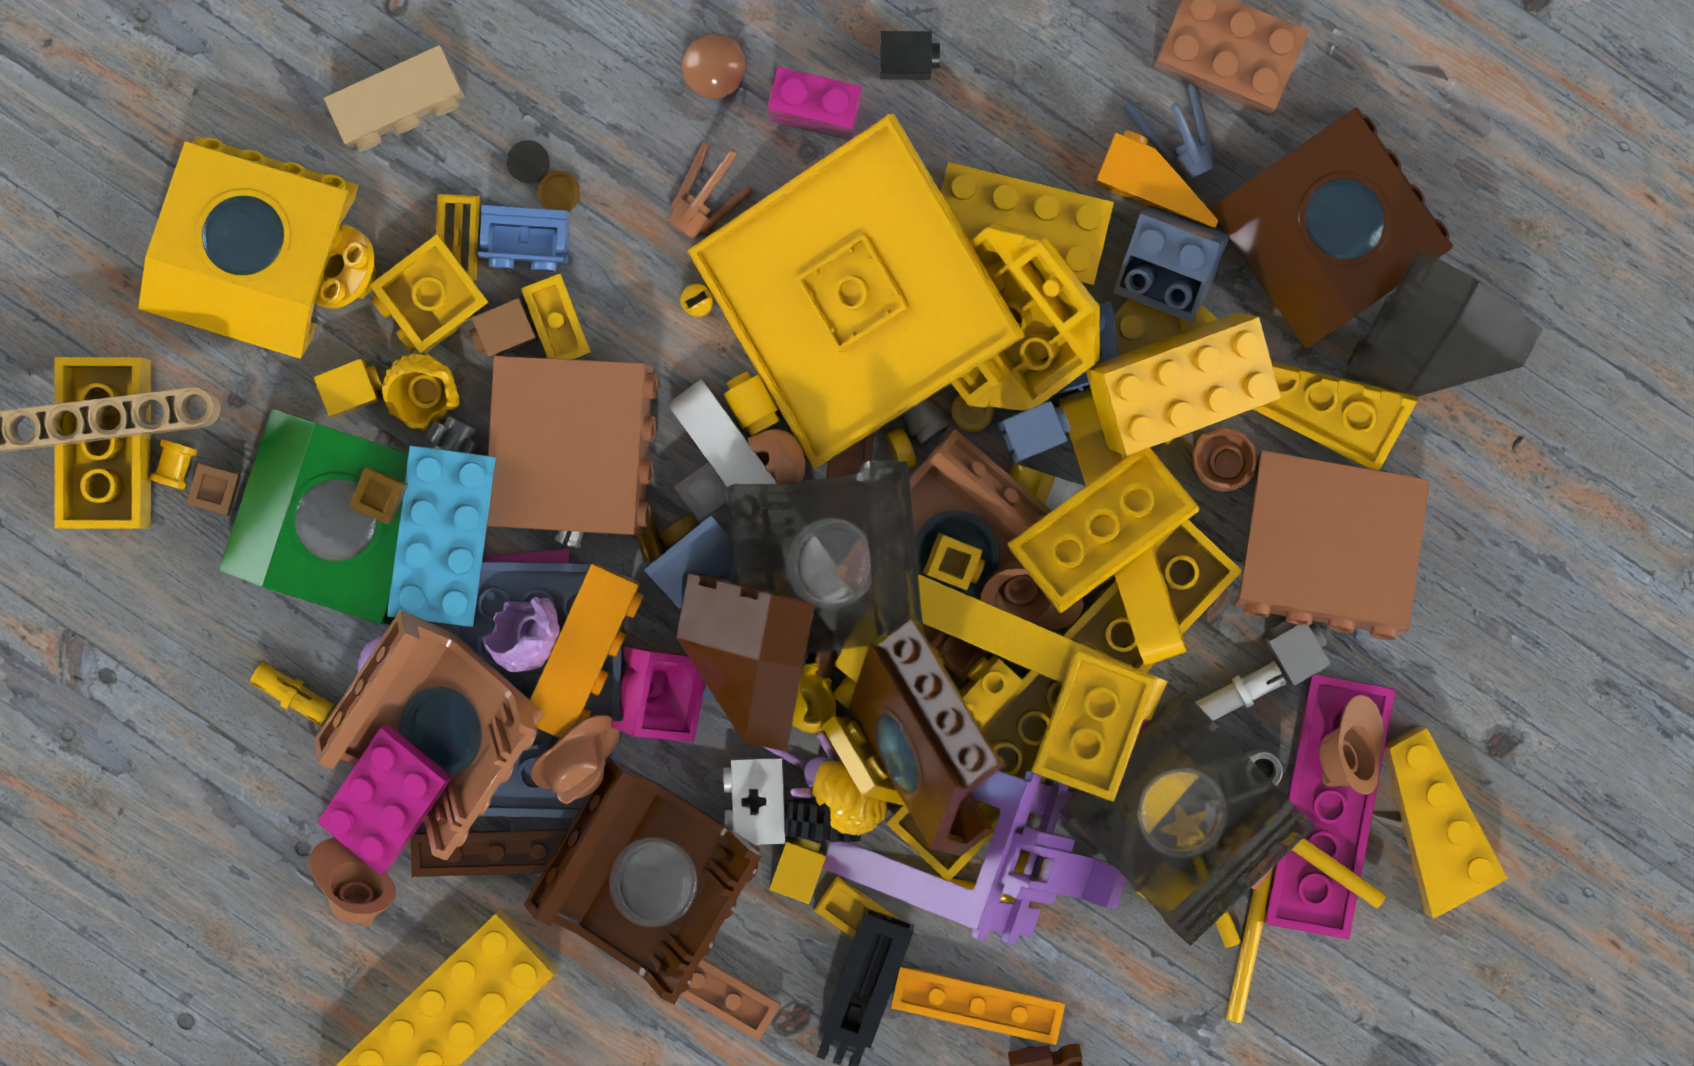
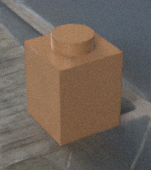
M519 298L472 317L475 328L469 330L474 346L479 354L485 351L491 359H494V356H502L539 340L524 303Z

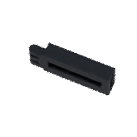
M864 907L822 1022L821 1031L825 1033L816 1056L817 1058L825 1060L829 1053L830 1045L837 1047L832 1063L840 1066L845 1052L849 1051L853 1055L850 1057L848 1066H859L865 1047L871 1048L913 935V924ZM853 992L859 993L860 997L864 995L871 998L861 1024L857 1023V1019L862 1005L854 1002L851 1004L847 1018H844Z

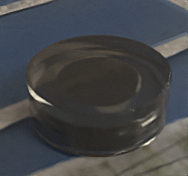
M525 140L518 142L510 149L507 156V167L511 175L519 182L534 184L541 181L548 174L550 157L541 144Z

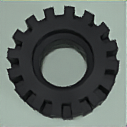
M787 800L786 836L830 842L861 841V835L842 834L831 827V809L826 803L820 806L814 800Z

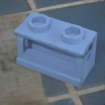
M482 205L480 248H482V252H478V256L483 260H489L488 267L514 269V262L531 263V270L556 272L557 265H567L570 214L568 211Z

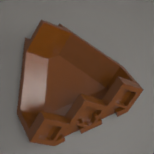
M690 572L688 574L676 638L745 744L787 752L816 601L774 593V590L735 583L732 579Z

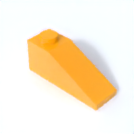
M1125 130L1124 135L1115 133L1093 185L1147 207L1154 206L1215 229L1218 219L1155 148L1147 145L1149 139Z

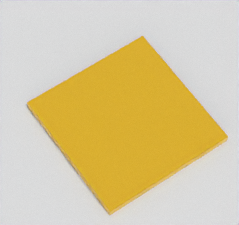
M895 114L886 115L687 250L813 469L822 466L1025 337Z

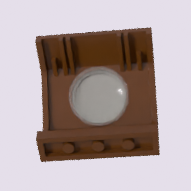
M609 758L604 767V778L601 785L585 799L523 905L535 920L551 926L553 922L583 937L639 974L661 999L675 1005L680 994L689 988L693 973L702 957L706 956L712 949L715 935L722 923L734 912L737 898L744 886L754 878L758 870V863L762 858V855L758 853L761 848L663 785Z

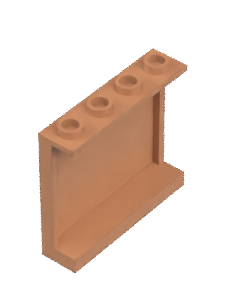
M494 356L488 456L496 457L487 526L643 535L644 527L649 526L651 518V505L649 501H645L646 484H651L653 479V460L648 459V443L654 441L656 433L655 417L650 416L651 399H656L658 393V376L656 373H653V366L644 363Z
M1262 450L1257 457L1258 464L1253 477H1256L1239 595L1234 601V607L1243 608L1244 614L1251 617L1268 618L1270 613L1286 616L1287 622L1296 625H1311L1312 621L1328 623V629L1336 632L1352 633L1354 628L1371 631V637L1382 640H1395L1396 636H1402L1410 629L1430 480Z

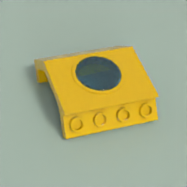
M196 136L192 143L184 141L145 256L138 310L301 359L314 338L316 324L312 323L311 319L315 299L339 226L356 199L358 184L345 181L337 175H325L305 169L298 163L272 159L255 150H243L226 145L216 138Z

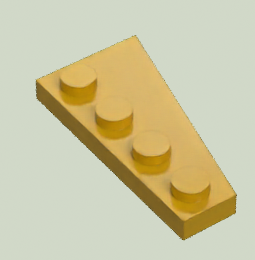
M1271 361L1281 399L1259 406L1253 410L1368 469L1380 471L1419 397Z

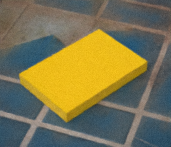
M1076 649L1031 772L1114 802L1158 678Z

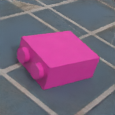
M777 66L768 104L770 122L851 140L862 100V86Z

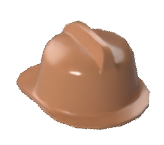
M1018 560L1010 561L995 571L994 575L985 583L981 592L982 602L1047 630H1059L1070 626L1080 617L1084 608L1082 597L1062 613H1059Z
M1364 695L1352 697L1345 705L1340 727L1327 734L1320 743L1319 756L1322 765V782L1328 787H1352L1357 793L1366 795L1372 793L1377 786L1384 727L1379 709L1369 697Z
M594 715L582 720L571 728L558 742L535 760L531 768V779L535 785L543 789H551L563 804H569L575 799L583 798L593 793L603 781L605 759L615 749L620 738V730L611 727L612 721H616L615 718L608 715Z
M336 838L323 840L314 847L309 857V869L314 880L325 893L328 907L333 915L341 921L350 924H361L364 928L370 927L374 918L380 912L390 907L396 897V886L387 873L380 876Z

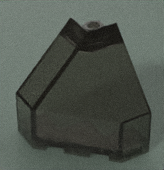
M1421 250L1414 254L1395 292L1387 295L1368 333L1360 336L1341 373L1360 383L1408 395L1422 396L1523 367L1543 329L1480 280Z

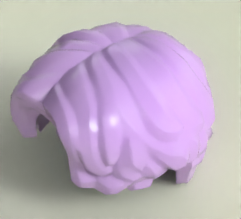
M534 597L530 602H505L503 611L495 613L493 617L495 626L492 634L484 636L483 642L485 649L492 655L496 665H500L510 672L530 671L541 668L550 657L557 637L560 634L558 615L554 604L548 598L539 599L538 597Z

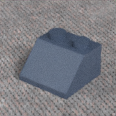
M711 515L649 565L645 571L680 609L683 605L688 574L690 572L731 579L745 567L740 560L747 554L716 516Z

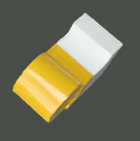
M1012 463L1008 473L1052 511L1085 487L1084 485Z

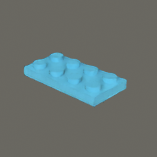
M409 445L405 483L408 486L402 498L387 616L396 617L398 612L402 610L429 622L473 627L496 457Z

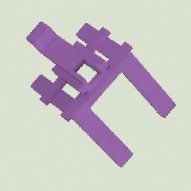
M999 770L971 791L976 800L998 807L1001 811L974 890L851 842H831L823 864L825 870L972 928L971 937L986 941L989 931L1003 933L1001 942L1011 945L1016 944L1018 935L1025 937L1033 935L1040 909L1029 906L1030 901L1053 905L1058 894L1080 898L1104 908L1116 909L1129 874L1126 868L1115 866L1092 856L1071 852L1075 840L1053 833L1058 819L1072 820L1079 800V793L1068 790L1069 785L1055 781L1053 786L1040 783L1042 776L1035 773L1027 772L1023 779ZM1030 812L1043 815L1039 829L1025 827ZM1021 848L1030 851L1024 873L1014 872ZM1047 857L1041 877H1039L1044 859ZM1002 893L1014 897V902L1000 901Z

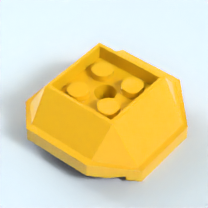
M992 223L969 242L1008 308H1014L1020 313L1022 323H1017L1025 337L951 384L968 406H993L1003 409L1027 411L1044 403L1100 360V306L1046 237Z

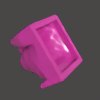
M624 646L623 652L627 668L626 672L622 674L620 697L623 721H612L611 727L635 737L694 742L703 701L702 695L706 683L689 656L668 651Z

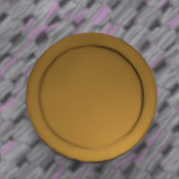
M564 171L550 172L539 183L538 198L545 209L569 212L579 202L580 187L576 179L569 173Z

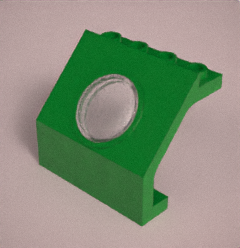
M271 409L219 570L276 592L381 625L382 623L390 625L395 617L387 616L402 501L391 524H385L349 507V504L365 467H373L405 482L408 453L314 423L302 417Z

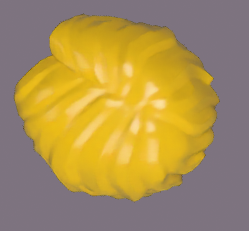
M411 353L408 356L403 355L400 360L396 359L392 363L391 369L385 371L386 376L382 383V394L388 412L403 421L411 429L420 428L425 431L431 428L434 421L439 423L447 410H455L460 405L452 371L447 365H444L428 354Z
M826 761L819 765L815 782L812 785V795L816 797V802L820 806L826 803L830 807V825L833 829L842 834L847 833L860 836L872 831L877 824L885 819L887 801L862 796L842 761Z

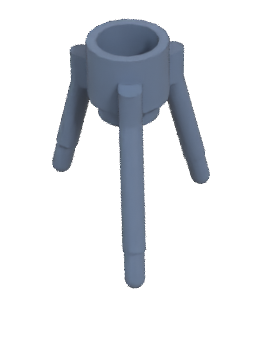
M1190 84L1188 91L1199 139L1193 138L1179 104L1173 103L1171 106L1185 144L1175 148L1178 157L1173 155L1131 103H1126L1125 110L1133 118L1134 122L1176 173L1181 172L1185 181L1216 167L1212 159L1215 153L1209 142L1195 84Z

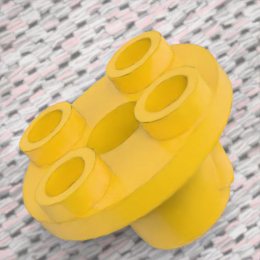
M340 225L315 299V304L323 308L337 309L350 304L356 298L364 299L372 291L369 285L377 279L372 244L364 233L354 227Z

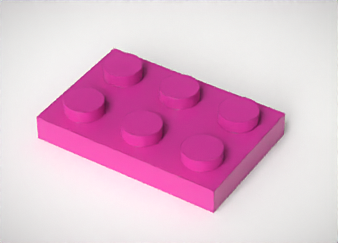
M387 724L379 729L317 823L382 876L390 870L453 777Z

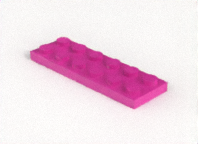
M1314 674L1309 677L1282 823L1361 877L1396 689ZM1358 695L1369 697L1377 705L1384 727L1377 786L1372 793L1366 795L1357 793L1352 787H1328L1324 785L1319 756L1321 741L1327 734L1340 727L1345 705L1352 697ZM1279 842L1264 923L1350 940L1357 895Z

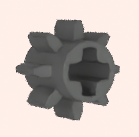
M448 416L444 425L434 421L425 439L433 443V449L477 454L481 447L480 444L472 440L477 430L451 416Z

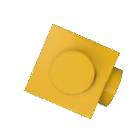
M938 533L923 572L928 576L967 591L970 582L977 583L983 570L985 560L980 559L983 550Z

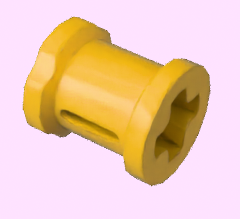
M161 439L159 445L163 448L156 472L150 473L149 480L186 490L188 484L184 481L190 460L193 456H197L198 449Z

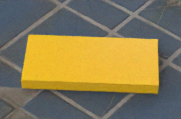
M1147 448L1126 456L1007 545L1059 613H1062L1199 512V507L1152 449Z

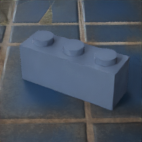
M1051 401L997 424L1012 463L1019 462L1067 442L1064 433L1071 431L1062 407L1054 409Z

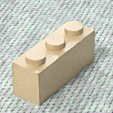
M438 45L323 99L344 145L350 149L357 147L359 151H364L381 143L382 139L380 136L394 129H396L397 134L419 126L421 124L419 118L434 112L436 116H441L459 107L457 101L466 96L445 51Z

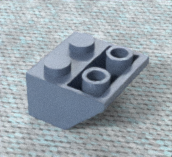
M1150 206L1140 213L1113 293L1192 323L1214 280L1230 235Z

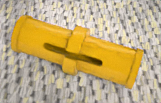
M266 661L260 663L249 682L250 685L259 688L280 701V707L285 710L292 708L318 724L321 728L336 706L335 703H331L305 687V681L300 678L293 680L267 664Z

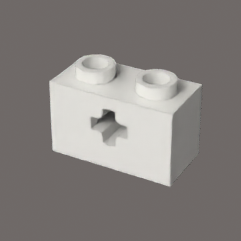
M779 756L732 757L731 767L723 768L724 793H732L733 810H725V826L755 845L785 844L783 758ZM750 789H758L759 797H766L767 802L761 803L758 811H751L750 804L743 803L742 798L749 796Z

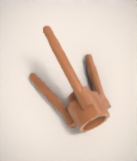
M703 142L677 197L669 206L673 211L667 219L693 239L700 231L707 235L716 222L751 194V188L745 187L708 218L706 217L711 209L703 203L737 156L736 150L732 149L728 152L696 197L690 194L687 198L709 149V143Z

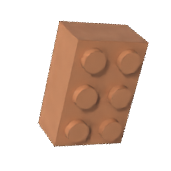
M1181 0L1153 67L1270 116L1278 106L1309 31L1237 0Z

